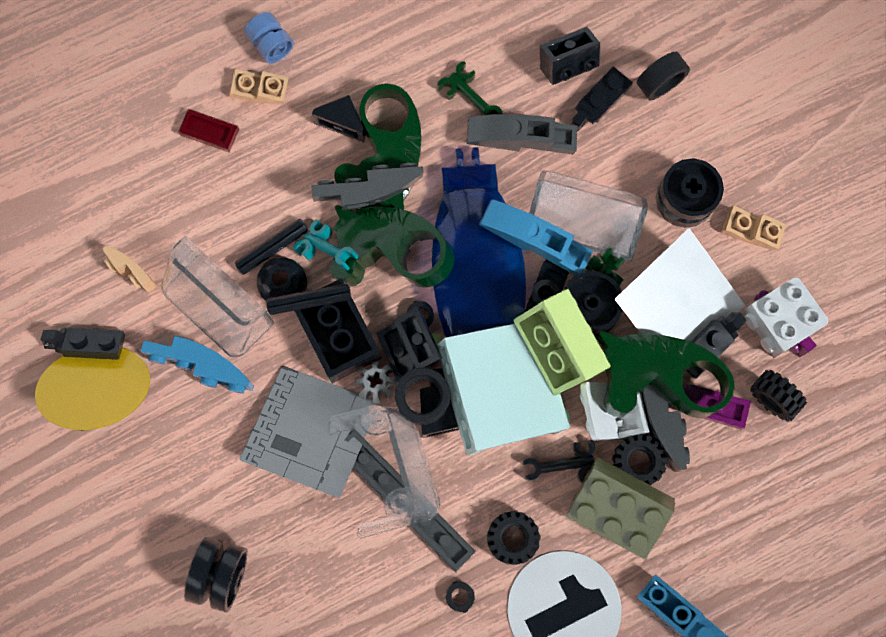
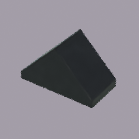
M349 95L313 109L312 117L315 125L364 143L366 138L364 127Z

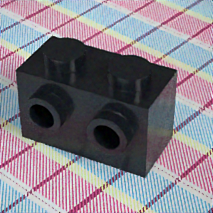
M588 27L540 45V70L552 86L599 67L600 42Z

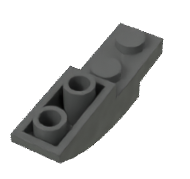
M515 114L474 116L468 118L467 144L512 151L529 148L573 155L577 151V126L556 123L555 118Z
M404 163L400 165V168L389 169L388 165H376L372 167V170H367L366 182H362L361 178H349L345 180V183L334 184L333 180H321L317 182V185H311L313 201L341 200L342 211L371 206L388 200L415 184L423 176V166L417 167L416 163Z
M649 384L641 392L649 433L653 441L657 440L660 443V449L664 448L666 452L664 457L667 458V463L675 472H681L686 470V464L690 463L689 449L684 447L683 436L687 433L686 421L684 418H681L680 411L669 412L668 408L672 407V402L653 384Z

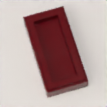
M188 109L178 133L185 138L230 153L239 132L238 125Z

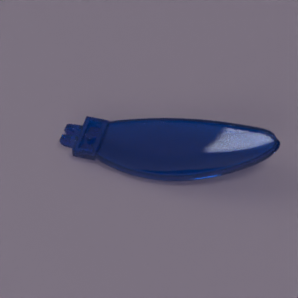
M472 147L471 159L473 160V166H463L464 156L462 148H458L455 150L457 167L442 168L444 196L438 210L435 228L452 246L454 265L448 277L440 284L433 286L436 307L445 338L515 324L513 320L525 313L526 276L522 249L479 225L492 199L505 203L498 191L496 164L480 165L478 147ZM433 240L432 267L437 263L441 251L440 243L436 240Z

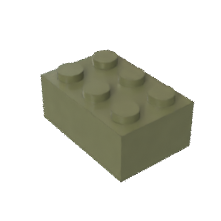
M596 457L571 501L566 517L646 560L674 513L675 498Z

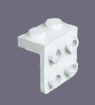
M796 277L757 300L743 311L744 317L747 320L746 324L751 330L757 332L761 338L760 343L767 353L772 354L774 358L828 324V318L802 281Z
M585 382L581 384L580 399L585 408L586 428L592 440H617L649 433L641 393L637 395L635 408L626 416L618 418L610 415L604 407L607 383Z

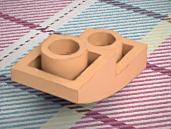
M235 69L229 97L260 103L283 104L289 77L262 71V75Z
M732 206L728 208L721 233L753 245L778 250L786 224L764 214L756 216L741 208Z
M109 246L102 248L107 256L104 262L113 273L118 271L124 278L129 276L137 288L142 286L148 293L158 287L152 278L131 258Z

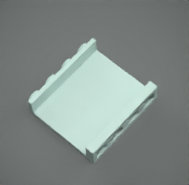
M515 324L447 337L437 344L443 358L440 360L450 389V399L466 456L478 454L485 449L554 433V435L559 434L570 428L569 413L564 408L561 393L554 396Z

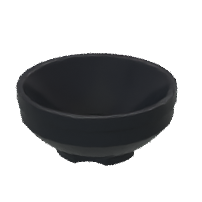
M286 257L271 259L262 266L258 273V291L265 301L269 298L305 292L307 289L306 273L303 267L293 259ZM284 271L288 274V280L284 285L277 286L272 283V276L275 272Z

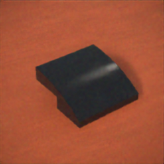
M419 307L394 319L393 324L376 333L388 362L393 369V373L397 377V382L408 371L417 368H430L443 359Z

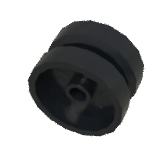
M695 158L683 159L670 167L659 184L655 197L657 209L662 217L672 225L683 228L696 227L708 219L722 200L724 192L722 177L716 168L706 161Z
M586 271L575 275L567 283L564 290L568 289L577 302V306L590 326L595 339L601 331L608 333L620 319L623 312L615 300L622 293L619 284L610 276L595 271Z
M205 537L196 550L189 569L184 592L185 601L203 605L209 598L212 609L228 612L236 599L244 576L248 556L247 548L231 544L224 551L222 541Z

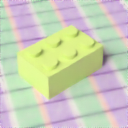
M568 289L544 300L513 320L554 396L611 367L590 326L579 310L577 302Z

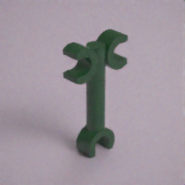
M465 61L457 65L456 72L452 73L449 78H442L438 81L437 89L439 91L446 86L451 88L446 94L448 100L455 97L456 89H458L483 115L503 114L499 106H489L468 85V83L474 80L475 71L473 70L467 75L462 74V71L466 68Z
M608 247L600 256L601 260L594 255L588 261L585 269L606 274L620 286L624 279L617 273L612 272V270H618L625 260L623 257L617 258L612 253L613 249Z

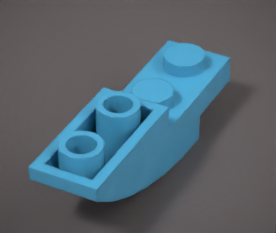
M493 199L490 201L479 224L526 252L531 250L574 275L584 272L593 252L591 249L573 240L574 235L530 213Z
M174 336L172 346L143 341L141 352L149 357L148 361L165 365L166 361L176 363L175 367L192 371L193 367H195L193 375L200 379V384L213 388L217 387V383L227 385V390L244 394L245 390L253 391L254 385L237 367L204 345Z
M656 574L637 596L648 609L679 637H729Z

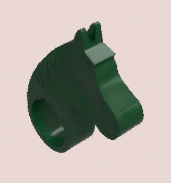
M379 84L372 87L364 94L361 100L360 120L376 155L364 159L359 165L344 163L338 166L334 173L335 184L345 183V180L349 178H361L362 182H366L367 170H372V167L376 165H388L389 169L400 168V165L404 163H416L417 167L419 165L421 124L411 97L403 88L394 84ZM382 98L395 99L405 107L408 116L402 124V128L398 131L380 130L374 127L366 117L369 106ZM413 185L400 194L376 205L404 210L403 201L409 195Z
M335 205V210L340 218L333 228L336 231L338 248L351 247L359 256L357 259L349 257L345 261L350 268L348 271L343 270L336 263L335 258H333L330 265L331 273L337 279L342 278L344 284H349L350 287L358 285L364 278L365 269L374 265L384 255L404 278L418 287L436 286L444 281L452 271L454 265L452 246L433 224L422 216L407 210L391 207H364L353 211H342V206ZM418 240L439 241L441 251L437 263L427 272L420 274L409 273L407 269L409 248Z
M601 331L596 337L611 366L605 370L608 383L604 397V407L614 417L622 418L632 411L637 404V395L649 384H653L682 413L694 418L709 417L724 408L732 399L735 384L731 371L715 354L700 345L676 337L655 334H631L616 337ZM703 368L716 377L720 386V397L715 406H699L686 396L682 386L683 369Z

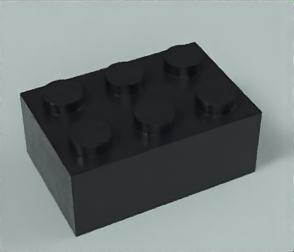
M340 278L322 288L341 285L344 282ZM352 297L347 301L295 310L332 384L360 370L363 365L366 367L371 362H376L382 358Z

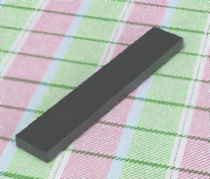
M353 429L344 440L349 442L355 437L362 444L353 469L456 573L476 551Z

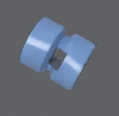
M271 12L258 14L245 27V35L253 46L257 47L260 55L269 64L276 63L285 58L294 46L291 37L281 28L280 23Z

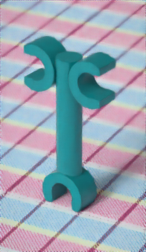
M317 219L311 224L310 232L305 235L304 239L296 242L293 247L298 255H303L307 260H311L314 257L317 248L335 258L336 263L345 271L350 269L345 261L349 257L355 259L359 257L351 247L340 249L325 241L332 234V230L327 224L323 226Z

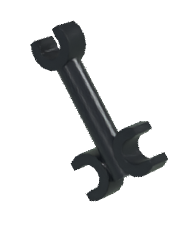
M588 441L589 450L587 452H582L579 449L578 442H574L573 452L578 457L538 462L533 458L525 459L523 465L531 464L535 467V473L526 475L525 480H535L542 473L580 468L577 477L579 482L582 483L584 472L589 470L594 462L592 455L595 451L594 441Z

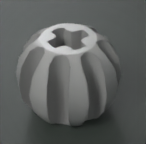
M371 362V369L367 370L363 365L358 371L364 377L355 379V388H364L359 393V396L364 401L369 396H373L372 404L381 403V395H385L389 400L394 394L388 388L390 386H397V377H388L393 369L387 364L384 368L378 369L379 362ZM377 377H380L382 385L377 384L375 388H372L370 380L375 381Z

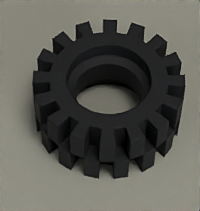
M765 370L750 387V392L753 393L754 398L758 399L757 402L759 404H763L767 411H771L772 415H778L779 419H785L786 422L792 421L807 404L806 397L802 396V391L797 390V386L794 383L788 382L789 379L786 377L782 378L780 373H775L773 370Z
M642 434L630 436L622 441L614 450L615 454L612 456L613 466L652 485L662 478V474L666 471L665 463H667V458L664 457L666 452L664 448L660 449V443L657 440L653 441L652 437L648 435L646 437L642 436ZM633 451H643L648 455L650 466L645 472H635L630 467L629 456Z
M510 511L501 514L491 523L487 532V544L490 552L497 560L509 565H518L534 557L539 549L541 536L539 535L538 526L531 517L522 512ZM508 527H518L523 531L525 541L521 548L511 550L503 544L502 535Z

